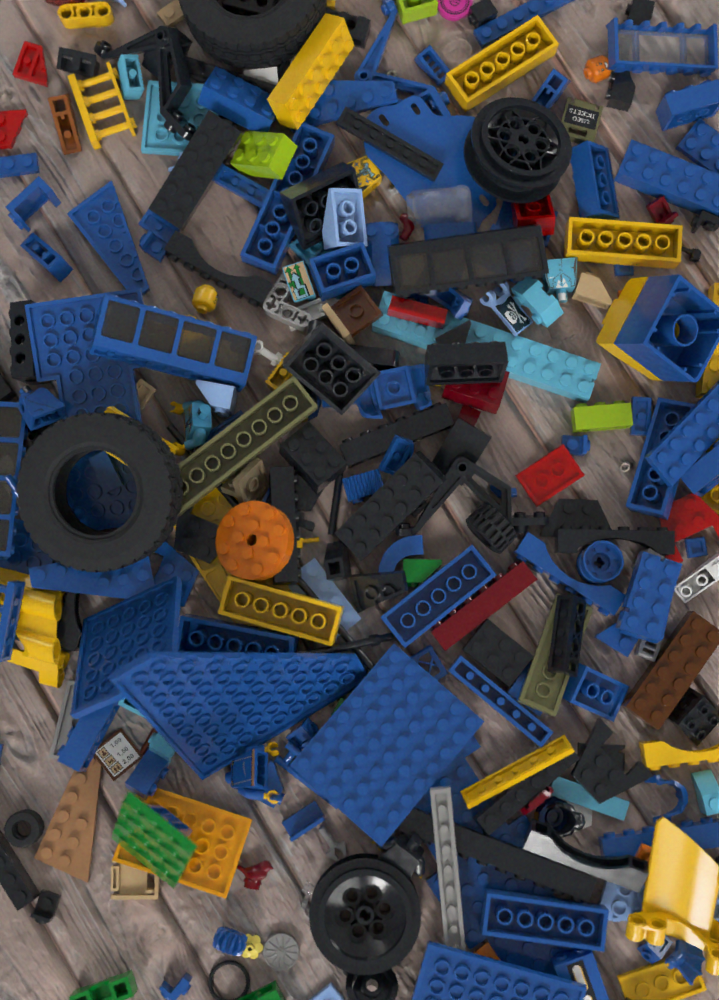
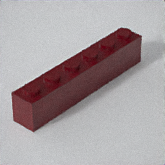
M515 561L508 567L509 571L506 574L500 573L492 579L494 581L489 587L484 585L477 591L479 595L475 598L470 596L462 602L464 605L459 610L453 609L447 614L448 619L444 622L440 620L432 626L433 630L430 633L444 651L538 580L524 561L520 563Z

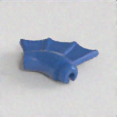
M684 940L675 941V951L665 959V964H669L667 967L669 969L677 968L686 981L693 985L695 978L702 975L701 965L705 961L702 950L687 942L685 943Z

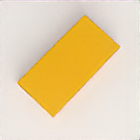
M666 958L617 975L624 999L627 997L631 1000H681L707 989L702 975L697 976L693 985H690L677 968H667L669 964H665Z

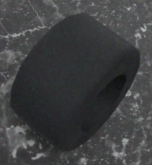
M20 810L11 815L6 821L4 827L5 837L15 847H28L42 836L44 821L41 815L34 810ZM20 821H27L30 824L31 833L29 835L22 836L18 832L17 826Z

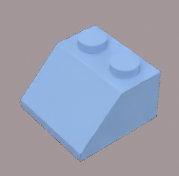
M196 379V385L214 412L217 413V416L228 418L229 415H234L238 397L234 386Z

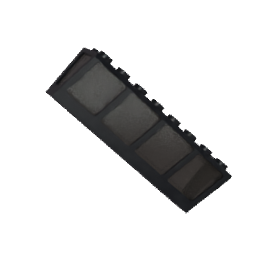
M539 224L387 245L392 291L396 296L399 295L400 298L410 297L411 293L417 292L419 295L430 294L431 290L447 292L452 287L461 290L467 289L468 285L475 284V287L486 286L487 282L494 281V284L506 283L507 279L523 281L525 280L524 277L529 276L532 279L543 278V274H549L542 229Z

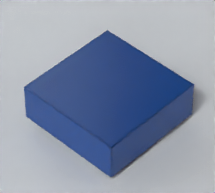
M614 264L615 276H634V266Z
M705 536L684 539L687 558L708 555Z

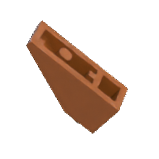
M69 93L49 97L48 101L63 154L81 152L82 147Z

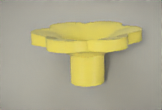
M248 933L246 934L248 937L247 945L242 957L256 959L259 953L263 951V944L260 942L261 938L259 935L252 936Z

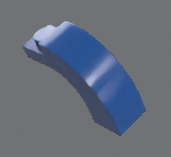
M423 270L415 286L431 284L429 272ZM435 276L436 283L445 282L444 280ZM455 287L449 288L447 292L431 290L430 294L426 295L446 307L459 320H462L467 315L471 305L470 302L472 301Z
M422 535L404 537L393 543L384 553L380 561L378 573L394 571L397 563L403 558L423 556Z

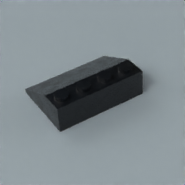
M341 162L280 192L285 213L303 250L323 241L322 228L328 189H359L354 167Z
M323 322L301 340L283 359V367L340 415H343L381 374L379 370Z

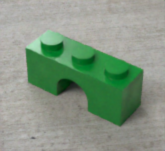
M130 970L75 989L69 996V999L125 1000L134 997L138 988L133 971Z

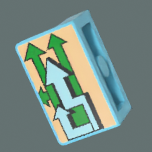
M304 261L282 268L294 303L308 299V302L316 300Z

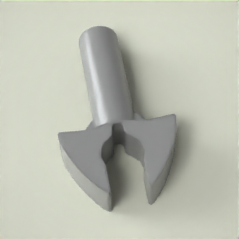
M321 826L319 832L330 846V851L326 855L335 861L340 860L335 854V848H337L346 857L345 841L343 840L341 843L336 842L326 826Z

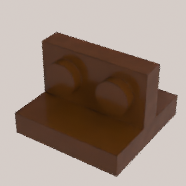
M361 285L331 306L352 338L383 316L380 309Z

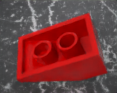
M550 194L541 200L531 203H511L514 227L539 224L541 225L543 236L554 235L556 216Z

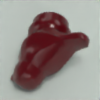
M263 860L249 867L237 865V869L245 875L243 880L244 887L253 890H259L262 880L273 869L268 860Z

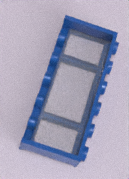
M613 18L606 25L608 29V70H615L617 73L632 71V73L649 72V74H658L663 72L666 75L682 73L684 76L700 74L701 77H707L718 69L717 24H713L707 29H701V24H695L691 28H684V23H678L674 27H667V22L665 21L660 22L657 26H650L649 20L643 21L640 25H633L632 19L626 20L623 24H618V18Z

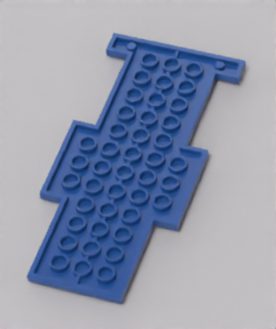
M473 735L430 788L450 786L453 821L483 833L472 817L488 805L492 799L489 798L469 809L460 792L479 781L465 757L481 747ZM429 788L415 807L432 814ZM522 814L508 824L507 822L503 823L489 836L523 848L524 838L530 822ZM431 843V845L427 846L436 859L435 843ZM457 855L464 937L468 948L472 949L487 939L500 961L557 976L551 957H554L559 952H567L574 948L482 935L480 931L485 888L554 897L552 888L548 886L540 888L527 878L525 881L515 878L514 873L507 871L504 874L496 871L493 865L482 866L476 863L477 859L472 857L464 859ZM437 871L426 878V882L441 904Z

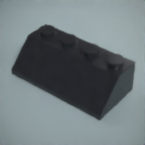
M491 341L486 343L455 342L451 344L434 343L427 345L425 354V385L502 382L508 365L506 343Z

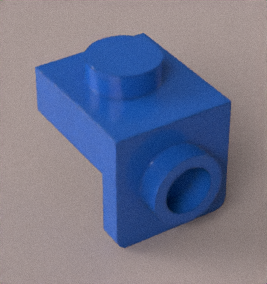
M186 972L174 988L164 980L159 988L161 995L167 1000H176L180 994L184 996L192 986L189 984L192 976Z

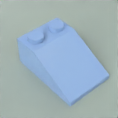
M328 189L322 228L324 250H338L362 241L365 247L368 246L362 189Z

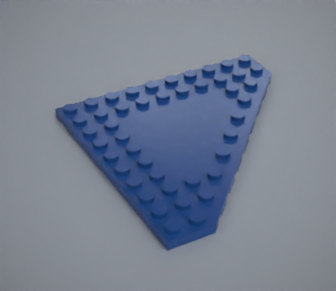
M146 652L109 674L111 682L190 768L204 780L231 764L232 759L238 757L246 747L266 743L354 690L368 673L355 653Z

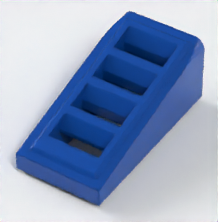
M429 45L415 57L414 61L440 86L445 82L446 73L450 70L431 45ZM426 56L429 57L427 61L424 60ZM433 61L435 64L430 67L428 64ZM438 66L440 69L434 73L433 70ZM444 72L445 75L439 79L438 75Z

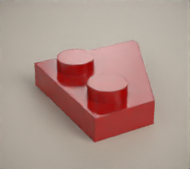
M24 41L13 76L48 87L43 47Z
M26 109L0 111V149H13L16 137L22 129V122L24 118L28 117Z

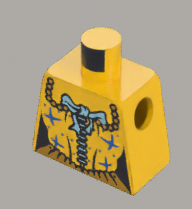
M367 156L346 163L356 170L359 189H362L363 199L381 184L382 176L380 172L382 171Z

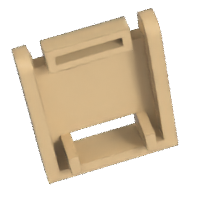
M121 863L120 865L111 866L110 891H119V893L111 894L112 900L159 899L160 878L155 875L154 887H148V872Z

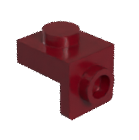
M664 196L657 197L645 206L653 222L657 224H672L674 219L679 216L677 212L671 211Z

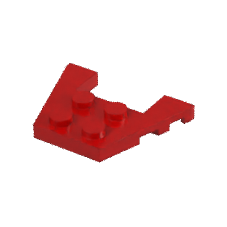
M693 493L673 502L668 520L660 518L661 527H668V531H675V543L713 526L719 538V515L699 496ZM676 545L674 555H665V558L678 563L683 562Z

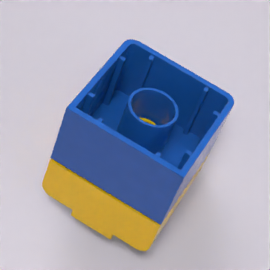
M680 274L631 278L625 284L618 299L613 300L602 321L604 326L596 339V343L613 356L651 380L697 382L701 378L719 343V306Z

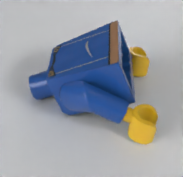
M272 741L265 747L264 745L246 747L238 757L232 759L231 771L225 774L226 782L247 799L260 801L267 799L271 804H277L278 801L271 800V796L279 794L274 790H270L268 793H264V791L268 790V753L266 752H269L273 757L278 756V750L272 751V748L279 747L278 744Z

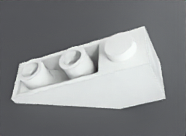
M719 552L676 585L674 591L684 603H687L719 580Z

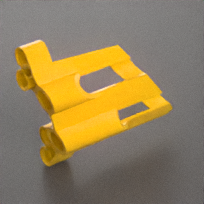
M0 567V584L7 585L8 581L17 580L25 582L15 634L22 642L24 650L13 648L11 660H8V662L38 671L40 684L59 689L64 681V669L67 667L70 659V653L61 650L60 641L57 638V622L62 615L65 592L32 588L29 574ZM0 592V604L3 605L5 594Z

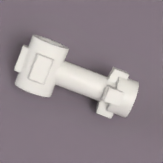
M257 340L253 354H261L272 361L270 363L272 366H277L281 359L284 358L282 354L278 352L275 355L263 347L264 343L261 340Z

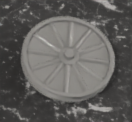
M276 933L270 936L263 949L265 962L272 969L278 971L288 970L293 967L299 957V946L295 938L287 933Z

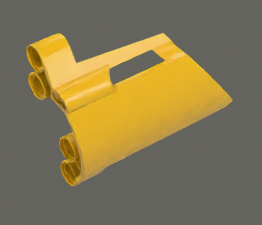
M663 816L656 820L641 911L628 915L625 936L634 942L646 939L648 943L655 946L664 944L665 934L684 940L704 951L705 970L712 975L719 976V922L713 918L719 890V865L687 834Z

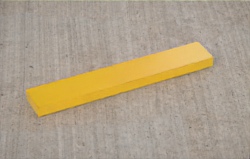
M564 734L461 790V795L467 807L471 809L575 751Z

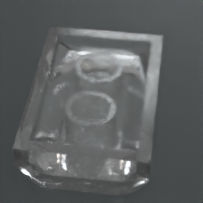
M458 185L447 188L413 190L406 196L407 216L415 224V228H423V226L428 224L472 222L473 211L469 186Z

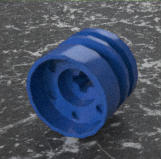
M604 540L596 541L584 548L576 559V569L582 580L594 585L604 584L613 580L621 573L624 565L623 554L618 546ZM597 561L601 566L594 565V562Z

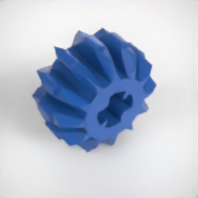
M219 927L214 935L212 945L222 953L241 956L246 948L248 937L238 930Z

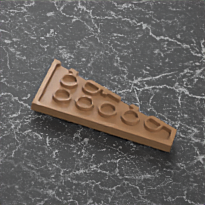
M93 757L86 772L74 770L34 857L87 883L90 881V865L92 863V848L95 838L97 805L103 768L95 757Z

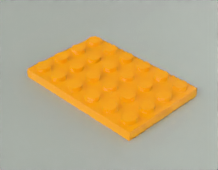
M157 788L152 797L149 795L147 800L136 794L135 796L146 805L163 806L193 830L188 839L196 844L197 848L178 883L226 899L253 819ZM120 844L117 845L112 861L154 874L151 869L143 865L135 856H132L121 847Z

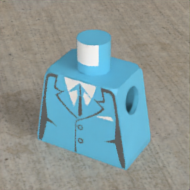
M577 257L547 260L549 274H543L542 282L545 292L547 294H555L558 303L567 302V293L573 292L575 289Z

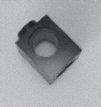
M481 0L469 7L467 18L470 25L477 29L496 19L498 11L491 0Z

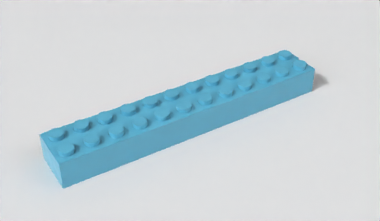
M384 291L378 307L383 316L372 324V332L426 350L427 345L437 343L435 338L470 319L463 317L462 320H459L452 313L447 312L442 330L388 316V307L390 306L392 295L396 296V294ZM470 320L471 326L465 343H486L491 341L506 343L508 356L506 371L510 372L508 378L582 403H586L590 399L595 384L593 382L597 378L601 363Z

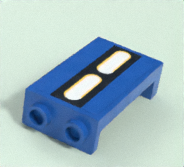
M574 948L567 952H559L554 957H551L558 977L586 984L587 990L584 1000H609L591 950Z

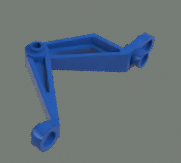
M382 0V13L389 18L360 67L355 72L354 81H393L397 90L412 93L422 98L424 102L428 101L430 110L434 111L437 116H451L446 107L450 105V100L445 91L438 93L435 86L377 72L397 17L394 1ZM415 103L411 104L412 109L417 107Z

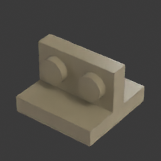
M255 457L248 465L246 464L221 486L222 493L236 497L239 504L246 501H257L269 488L262 459Z

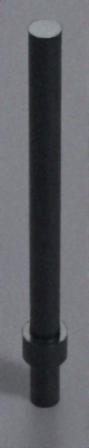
M393 633L369 635V638L300 653H337L369 645L373 647L380 645L382 642L393 640L394 636Z

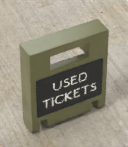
M567 97L561 122L567 131L571 128L586 132L585 137L568 132L571 142L580 144L587 140L595 141L603 106L600 105L597 110L594 103L575 99L574 103H571V97Z

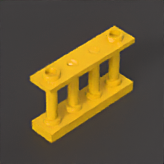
M106 62L109 72L82 81L81 79L77 80L74 73L67 75L94 150L101 148L99 141L103 137L129 129L132 136H136L134 131L137 128L133 117L130 118L116 80L119 79L116 67L112 68L110 62ZM112 79L115 88L90 97L83 96L82 91L85 90L84 88ZM118 96L121 105L94 114L92 112L89 113L88 107H91V104ZM122 112L124 113L125 122L102 130H95L93 124H96V121Z

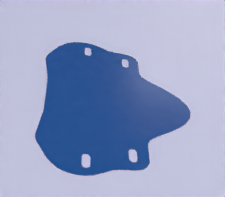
M415 95L407 97L395 105L379 107L372 111L366 119L444 164L436 180L433 182L364 142L367 157L392 182L412 209L422 229L423 226L428 224L477 222L478 232L482 221L495 209L497 201L496 197L487 193L474 181L465 164L463 154L464 143L472 128L475 117L464 115L437 116L432 113L422 98ZM412 103H415L420 109L421 113L419 115L415 114L412 110ZM379 115L385 116L389 122L388 126L381 122ZM480 195H484L488 200V206L483 205L480 201Z

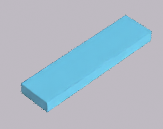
M558 777L550 785L554 790L551 794L552 796L623 821L625 819L630 803L627 800L614 796L599 804L579 783L562 777Z

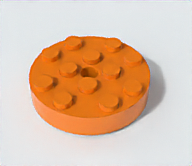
M262 501L240 503L227 512L218 526L215 539L217 556L223 567L238 578L250 581L269 579L286 566L294 548L292 525L280 509ZM255 537H256V538H257V541H256L255 544H253V541H254V539H255Z

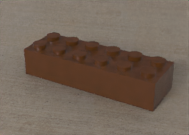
M687 611L658 652L655 662L650 663L621 706L652 729L659 730L718 647L719 629L695 611Z

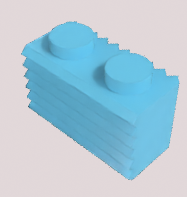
M122 54L117 63L124 100H139L145 89L143 87V77H141V66H139L140 59H138L139 55Z

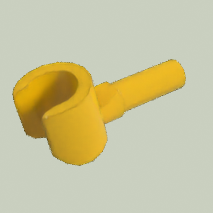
M319 537L300 538L297 541V548L302 549L303 543L319 542Z

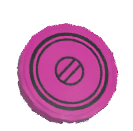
M437 0L440 15L449 21H459L462 18H466L469 13V7L473 3V0Z

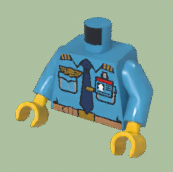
M201 400L186 401L183 404L172 401L170 405L175 408L170 410V412L180 415L185 411V442L183 445L177 442L173 443L179 448L175 455L182 456L186 450L189 451L206 443L212 428L211 405L205 404Z

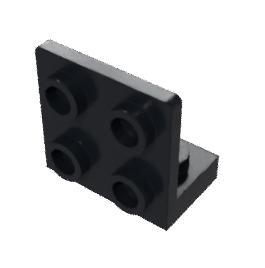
M689 687L667 720L679 727L693 744L698 746L719 723V713L705 696Z

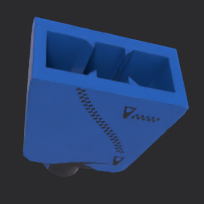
M24 386L20 389L19 393L21 395L18 409L30 431L63 419L65 405L46 388L42 387L32 390L29 386Z

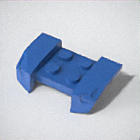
M424 363L380 371L381 374L356 400L362 417L371 419H383L381 410L414 404L415 409L421 411L431 406L432 398L429 385H425Z

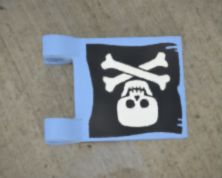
M506 282L499 284L503 291L496 287L494 290L486 293L489 300L485 295L479 300L484 306L491 307L511 333L517 336L530 326L533 321L522 307L515 302L510 294L509 284Z

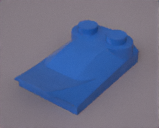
M390 221L367 223L368 246L365 248L376 273L375 284L372 286H392L387 245L399 244L398 223ZM396 256L399 280H402L400 256Z

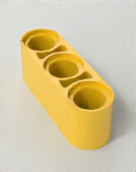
M106 2L63 4L57 11L63 26L67 29L107 27L114 22L113 12L110 5Z

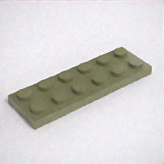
M559 593L554 597L517 702L553 717L558 712L570 677L564 673H551L547 671L557 595H561ZM587 605L582 639L593 610L592 607Z

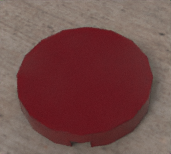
M548 785L545 788L546 790L541 791L525 807L523 806L520 812L526 815L533 811L554 792L553 788Z

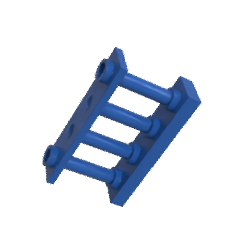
M8 581L7 585L0 584V592L5 594L4 604H0V662L11 660L25 582Z

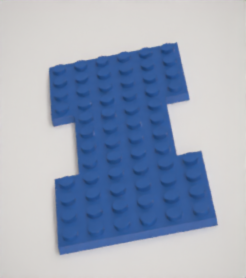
M135 288L25 304L37 382L56 380L59 400L65 405L63 419L82 413H104L107 407L114 406L131 418L143 423L134 370L143 367L89 353L96 313L104 295H116L119 298L134 300L144 305L142 289ZM119 312L118 316L114 319L105 318L101 335L133 343L139 317ZM144 319L138 345L150 348L147 322ZM101 450L90 452L77 461L69 474L66 490L68 503L74 515L84 525L94 530L122 527L133 513L137 499L136 483L130 469L111 455L110 457L124 485L107 493L104 492L88 458L102 452Z

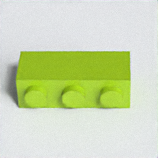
M624 400L614 401L613 404L597 402L594 403V406H587L586 403L576 404L570 411L573 433L628 429L633 426L631 403H625Z

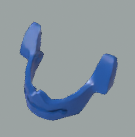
M654 774L653 777L644 781L645 783H656L657 785L668 784L675 788V795L678 798V803L673 810L653 817L654 824L662 816L671 822L672 816L684 811L688 804V793L683 785L675 780H664L660 774Z

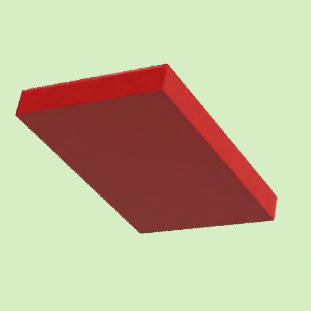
M562 444L515 476L535 506L538 507L585 475L565 445Z

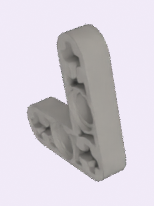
M282 272L263 302L264 312L273 319L305 332L307 331L308 323L304 322L301 324V321L307 319L309 322L312 320V317L309 313L286 303L291 293ZM285 289L286 293L279 296L276 294L278 290ZM286 311L293 312V315L291 317H283V314Z

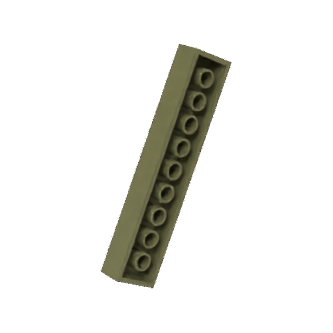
M294 375L178 464L183 487H181L183 490L182 507L178 516H181L318 409L317 404Z

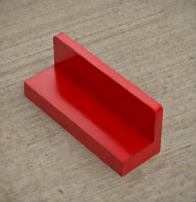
M392 295L387 315L443 330L448 309Z

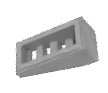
M640 639L634 655L650 662H655L662 640L657 644L654 643L652 647L645 644V640ZM643 648L651 650V654L644 652Z

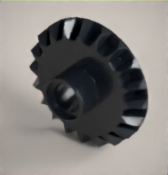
M392 969L371 975H359L349 972L346 979L347 997L350 1000H395L398 993L397 977ZM373 985L376 987V990L369 991L367 986Z

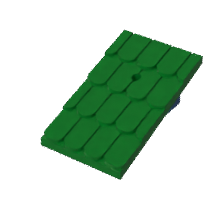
M130 791L124 797L118 813V820L115 823V829L112 832V839L132 856H135L148 869H151L164 882L166 881L173 889L181 879L197 848V845L188 839L193 830L166 808L158 805H146Z

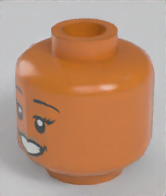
M599 55L587 60L583 70L585 78L589 79L592 83H598L609 78L612 70H608V57Z

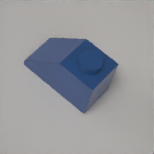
M271 759L268 764V790L264 791V793H268L270 790L276 791L279 795L273 794L271 800L278 801L277 804L280 805L285 795L282 793L284 786L276 763ZM267 799L260 801L272 808L276 805L271 804Z

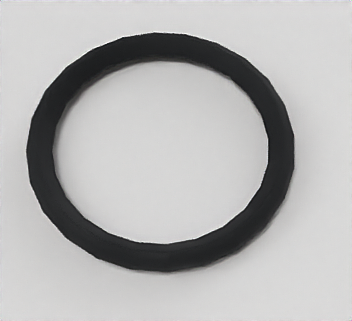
M233 960L222 961L211 970L208 978V987L211 995L216 1000H226L215 993L212 985L214 973L224 965L239 967L246 978V986L243 993L231 1000H237L248 993L250 987L249 973L239 962Z

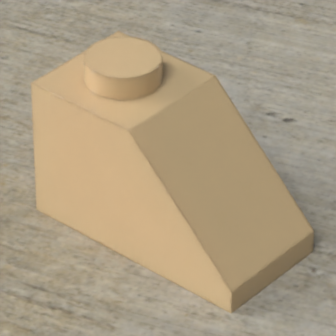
M582 272L578 277L572 299L608 310L612 300L601 279L595 277L593 273Z

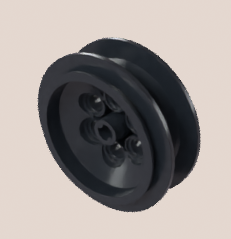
M507 97L492 101L479 111L465 139L463 154L467 170L483 190L503 201L522 204L541 200L555 189L561 176L570 164L572 144L565 126L549 109L528 99Z
M353 854L336 861L321 875L311 898L309 924L317 948L333 965L353 974H377L396 966L412 950L420 931L421 907L412 880L410 879L409 881L394 866L377 860L379 856L377 854ZM369 887H375L378 890L373 896L368 895L366 891ZM354 890L358 896L355 899H350L347 893ZM382 903H387L390 905V909L388 911H381L379 906ZM366 909L368 914H364L361 910ZM348 910L351 915L348 918H343L340 916V912ZM374 923H381L383 928L379 931L372 928ZM361 926L364 930L361 934H355L353 928Z

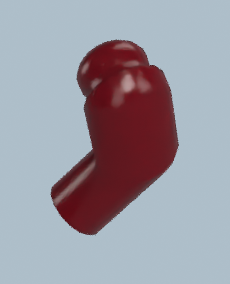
M403 213L400 215V221L403 223L404 229L399 238L407 242L415 229L412 215Z

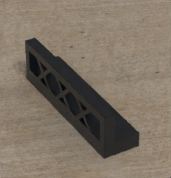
M574 594L557 595L547 668L548 672L564 673L571 677H577L586 611V601Z

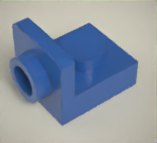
M150 230L147 234L142 235L139 241L141 250L161 263L166 256L164 248L167 243L156 237Z
M588 435L561 436V445L564 444L572 456H584L587 454V451H590Z
M308 717L300 726L288 733L286 739L302 750L319 731L318 726Z
M665 934L663 945L655 946L645 941V943L639 945L637 950L646 961L652 964L662 959L673 942Z

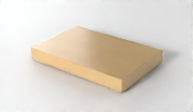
M324 304L322 310L347 344L355 345L356 343L329 304Z

